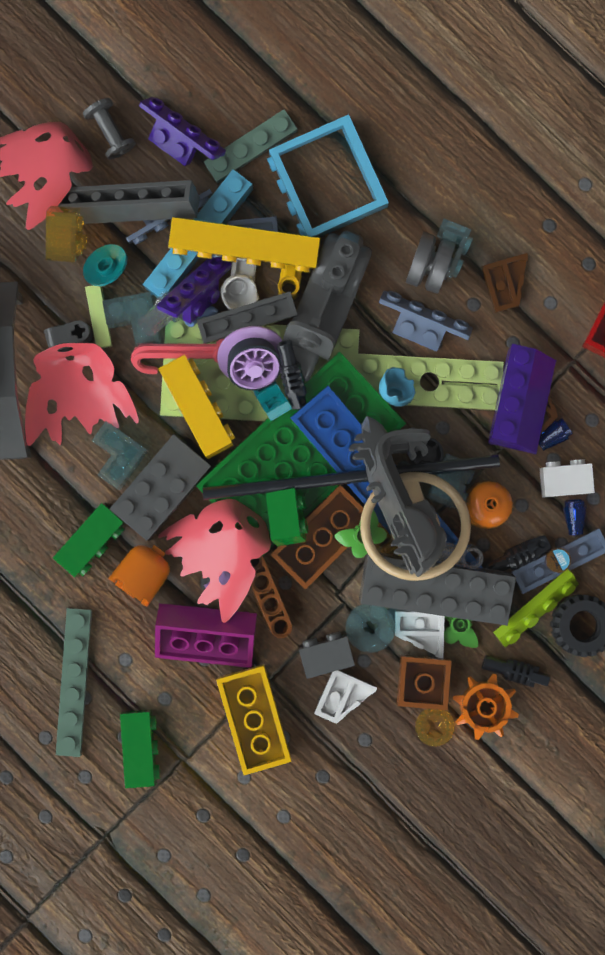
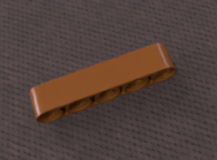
M240 524L235 525L238 530L243 529ZM261 555L252 564L256 573L250 588L269 631L277 638H285L292 631V623L263 555ZM260 575H264L266 583L261 587H256L255 579ZM271 597L275 598L274 607L266 609L264 607L265 601ZM284 620V628L280 631H275V622Z

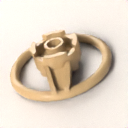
M423 472L402 473L399 475L413 504L424 500L419 482L438 487L452 499L457 507L461 521L460 537L454 551L445 561L433 568L431 567L429 571L419 577L415 573L411 575L408 570L388 562L376 549L371 536V516L377 504L371 501L375 496L373 492L367 499L361 515L360 530L362 541L370 558L388 574L411 581L432 579L451 569L464 554L471 533L469 511L460 493L444 479ZM436 514V519H437V522H438V524H439V526H440V522H439L438 516H437V514Z

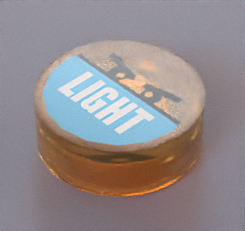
M554 548L547 553L545 563L549 570L561 573L569 568L571 557L566 550Z

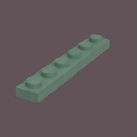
M67 608L56 743V755L80 757L82 753L92 620L91 609Z

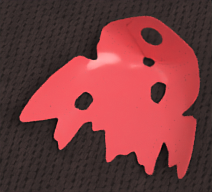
M62 122L42 123L34 125L26 131L19 130L0 137V144H7L0 148V160L2 161L0 177L19 174L18 181H25L23 188L15 193L7 201L6 205L12 204L14 207L29 203L26 219L27 230L34 228L48 217L70 191L72 183L69 173L71 171L75 173L88 172L93 168L88 150L71 129ZM49 132L51 134L47 141L37 142L35 140L44 133ZM67 136L70 142L64 141L63 137ZM75 141H77L81 145L84 152L77 146ZM40 177L46 178L47 183L43 188L36 190L34 187L35 181Z
M63 343L40 352L33 359L36 371L41 378L31 384L28 393L25 414V435L28 446L35 442L45 428H47L51 440L61 445V420L64 416L69 421L76 416L89 434L92 433L93 425L98 424L99 419H102L108 425L112 424L115 428H119L113 404L120 408L126 418L130 415L135 423H139L134 403L125 385L120 381H112L114 376L113 363L100 346L94 343ZM63 347L73 348L72 350L67 352L57 351L58 349ZM74 356V359L69 361L66 357ZM84 366L91 367L93 381L87 380L83 375ZM49 400H54L57 403V411L53 414H49L47 411Z
M234 499L214 502L206 506L197 519H195L193 514H190L169 526L158 536V538L167 536L166 540L182 537L165 553L166 555L172 554L173 557L183 558L181 562L183 570L180 576L202 571L204 579L210 578L209 585L203 591L197 603L207 605L218 598L223 623H226L238 610L254 580L256 571L250 560L260 558L271 547V539L265 521L251 509ZM251 516L259 523V528L251 526L247 521V517ZM221 521L223 524L222 530L217 533H210L209 529L211 526ZM237 522L240 523L243 529L238 530L235 527V524ZM223 571L231 574L225 585L219 582V577Z

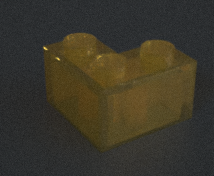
M50 206L46 211L45 260L76 262L79 255H82L83 249H86L87 235L83 234L84 217L80 216V208Z

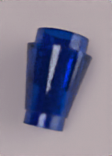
M563 418L558 421L555 419L540 435L539 446L543 451L569 440L568 437L573 434Z
M583 499L565 500L563 512L569 535H583L587 510Z

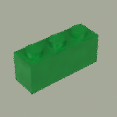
M101 503L56 553L53 559L74 578L79 575L84 577L93 567L90 564L96 556L100 559L109 549L106 546L112 538L117 540L125 531L123 528L125 522L113 513L106 504Z
M152 710L122 712L120 714L125 788L155 786L157 780L160 779V765H155V755H159L158 740H154L153 730H157L156 715L152 716Z

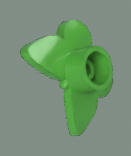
M373 510L370 523L371 536L374 544H378L386 539L387 533L383 528L377 527L379 521ZM360 522L355 528L344 529L335 533L334 537L339 543L345 547H351L354 557L362 558L367 554L361 537Z
M445 616L449 621V626L444 631L445 642L453 644L459 640L463 646L478 647L477 636L471 628L472 620Z

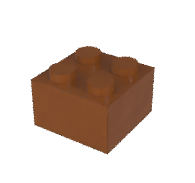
M400 655L397 705L402 707L448 710L452 661L448 658Z

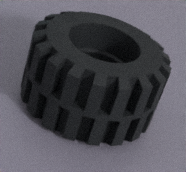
M578 594L565 598V601L556 606L558 608L551 615L553 620L550 621V626L552 627V637L556 639L555 642L564 651L580 657L595 656L598 652L605 651V602L593 596ZM579 611L591 613L596 622L594 633L586 640H578L570 632V621Z

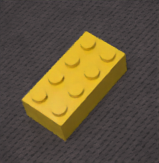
M184 354L158 368L205 457L210 459L234 446L231 440L235 439V436L228 423L223 426L220 418L224 416L217 403L211 404L208 397L212 393L204 380L199 381L197 375L201 373L193 358L188 360Z
M265 664L218 677L216 679L243 775L291 762V754Z

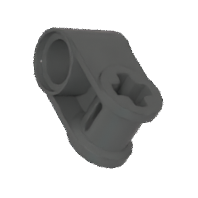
M80 320L44 330L48 348L63 343H90L93 338L92 328ZM79 328L86 331L82 333V338L76 335L79 333ZM63 347L57 351L66 352L72 349V347Z

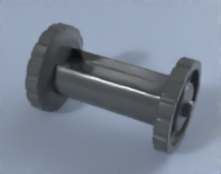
M104 98L86 108L83 116L87 120L95 118L111 146L105 153L106 157L111 160L129 152L136 143L133 138L123 139L108 112L113 106L111 98Z

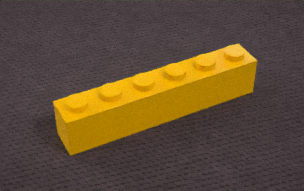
M172 217L168 248L173 249V254L187 255L188 251L198 252L197 257L212 259V255L222 256V261L236 262L237 258L247 259L246 264L261 266L262 261L271 263L270 267L285 269V265L295 266V271L309 272L310 268H316L320 238Z

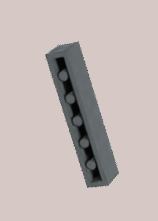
M192 180L71 187L70 191L51 214L58 225L172 219V217L182 219L197 218L200 196Z

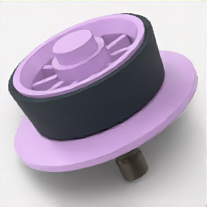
M248 326L235 330L219 346L217 353L219 368L234 385L241 389L260 390L275 382L280 375L281 359L277 344L283 340L276 332L261 326Z

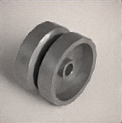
M423 232L405 283L417 287L421 284L423 276L428 274L425 288L427 291L438 294L442 282L446 280L453 260L451 257L456 243L443 239L439 244L437 252H435V235Z

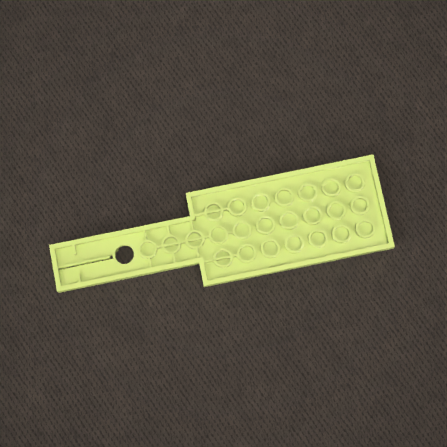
M166 319L164 344H204L198 323L193 327H189L183 319ZM270 324L264 327L276 332L283 340L287 325ZM342 328L330 359L340 351L378 393L379 382L386 370L396 367L405 370V376L408 380H414L416 393L411 403L405 406L495 411L503 376L504 362L358 354L360 329ZM320 357L312 376L329 360ZM163 358V366L175 359ZM193 359L201 373L197 375L199 381L204 380L212 393L208 397L211 404L216 402L224 416L220 419L264 422L268 418L253 391L241 389L234 385L222 373L214 359ZM280 373L279 377L276 379V383L278 384L286 399H288V396H286L284 392V386L282 383L283 380L281 379ZM425 373L435 374L439 379L437 389L425 391L420 385L422 375ZM162 377L160 416L184 417Z

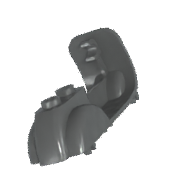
M344 231L341 235L330 233L326 237L317 258L316 268H313L297 308L298 316L294 317L287 325L283 341L292 340L296 360L299 361L302 367L304 382L309 381L320 357L326 360L330 359L372 256L371 248L363 245V237L350 231Z
M366 416L361 427L362 433L357 434L354 441L363 440V443L352 444L349 451H358V453L353 455L352 459L364 460L370 483L366 490L373 491L375 496L371 501L372 503L379 504L394 538L391 546H398L394 553L402 555L411 575L415 573L419 577L429 571L438 561L444 550L447 536L444 529L437 522L434 507L427 500L412 503L391 454L408 453L411 460L416 458L415 452L421 451L422 456H426L428 453L426 444L430 439V431L413 427L388 433L382 424Z

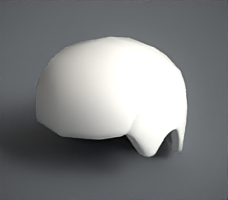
M234 274L228 277L221 287L222 300L230 310L257 302L259 299L255 282L245 274Z

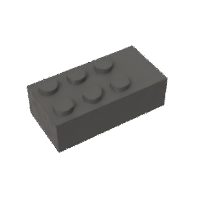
M173 434L112 505L110 510L146 541H150L194 490L196 484L211 470L212 466Z

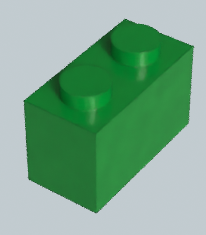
M295 488L266 493L271 541L277 547L306 542L305 534L309 532L306 518L303 519L302 510L306 509L304 496Z

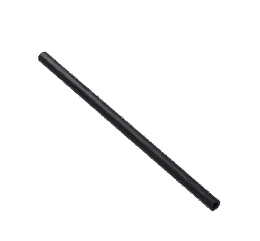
M499 455L402 465L396 466L399 474L423 472L433 475L500 467ZM366 470L203 487L202 489L204 500L270 493L291 488L298 490L369 481Z

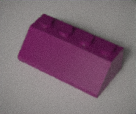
M159 603L155 624V658L252 668L257 613L236 611L226 623H223L220 609Z

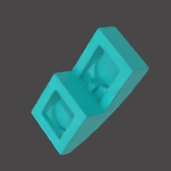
M276 381L266 388L252 390L270 421L292 409Z

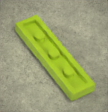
M566 569L509 618L508 626L501 625L493 633L505 648L509 644L515 643L526 629L535 626L539 618L546 612L552 611L563 597L571 595L575 591L576 586L579 585L575 576Z

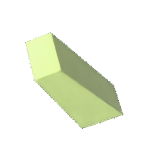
M87 286L85 290L95 344L101 348L112 347L102 286Z

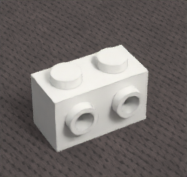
M585 459L571 460L570 465L561 466L560 461L547 462L546 467L540 468L542 497L595 493L592 463L585 464Z

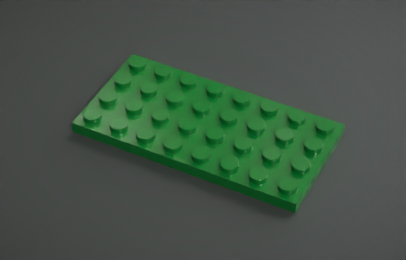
M340 351L319 369L309 381L305 382L307 394L305 395L306 403L328 385L361 425L366 416L382 424L388 433L400 430L406 424ZM291 409L272 421L268 417L196 484V487L203 493V487L337 472L290 418L299 409ZM339 485L298 489L297 491L304 496L306 509L302 510L303 519ZM266 493L209 499L211 503L225 499L239 501L265 521L271 539ZM248 516V523L255 528H259L258 521ZM272 541L270 550L275 546V544Z

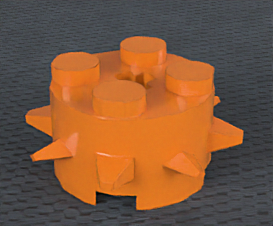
M492 674L487 681L479 682L471 676L468 677L469 687L465 689L462 695L453 696V700L460 704L462 713L455 721L456 724L468 723L474 728V736L477 740L481 738L484 732H495L500 737L504 736L503 726L507 724L508 719L518 718L519 716L517 712L512 710L510 698L516 692L515 689L503 690V688L498 686L497 674ZM484 701L487 703L491 702V705L488 706L490 708L488 712H485L483 709L480 710L481 703Z

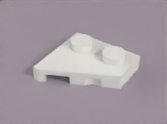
M395 610V636L413 643L414 646L422 650L424 649L438 658H443L445 616Z
M339 670L334 671L330 675L314 714L337 724L367 697L376 692L377 687Z

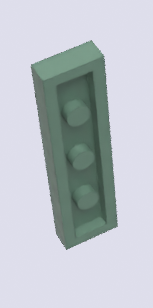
M284 109L225 147L226 153L224 156L215 160L208 158L204 161V164L218 184L228 176L232 169L235 171L241 169L296 133L298 129Z

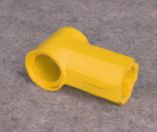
M285 265V269H281L278 283L279 295L285 293L282 290L285 284L290 283L295 286V291L291 293L293 300L299 295L302 272L295 271V266Z

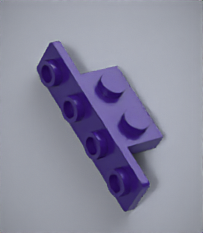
M151 97L140 102L139 107L156 118L148 140L182 165L187 166L191 163L197 149L211 160L225 155L226 150L220 146L219 142L207 137L201 132L200 128L191 125L183 119L181 114L165 106L162 100Z
M220 257L207 259L157 304V309L175 318L183 313V321L191 324L198 317H201L207 308L218 301L220 296L219 279L231 269L232 263L222 261Z

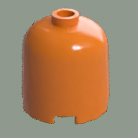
M483 481L475 483L467 489L463 496L469 511L471 524L477 528L491 529L498 527L507 521L512 513L513 501L511 494L506 487L498 482Z
M145 545L135 546L108 579L129 596L135 597L142 605L148 607L170 573V566L163 558L166 553L155 545L152 548Z

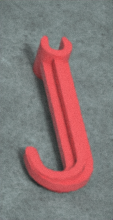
M224 339L218 340L216 344H140L133 350L131 362L138 371L145 374H157L158 368L144 365L141 362V359L144 358L177 359L185 354L187 359H214L218 363L217 353Z

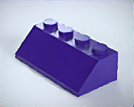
M517 344L510 346L488 440L489 444L532 454L537 453L556 363L555 359L534 348Z

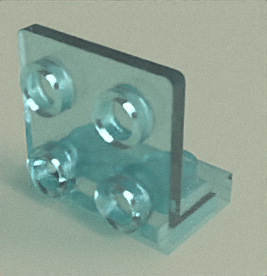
M443 219L437 237L441 238L440 241L446 239L459 245L445 280L449 282L452 277L456 278L464 262L460 259L461 254L466 255L473 238L469 237L471 229Z

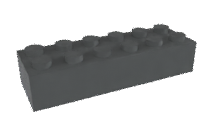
M367 553L359 600L361 604L508 626L516 577L511 572L455 564L447 572L432 579L420 581L404 580L382 570ZM380 553L391 564L408 570L402 556ZM437 561V562L432 566V568L435 567V566H437V565H439V564L442 563V562Z

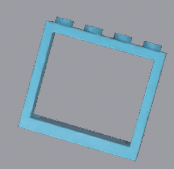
M349 114L269 149L270 158H267L270 169L272 172L277 171L280 178L277 180L278 187L281 193H286L290 200L286 204L291 215L297 216L299 224L296 226L302 236L320 238L388 207L389 202ZM342 129L374 201L312 228L280 156Z

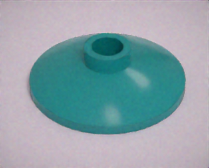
M115 244L104 245L96 249L84 264L83 276L85 280L94 286H105L115 281L123 273L127 265L126 252L122 247Z

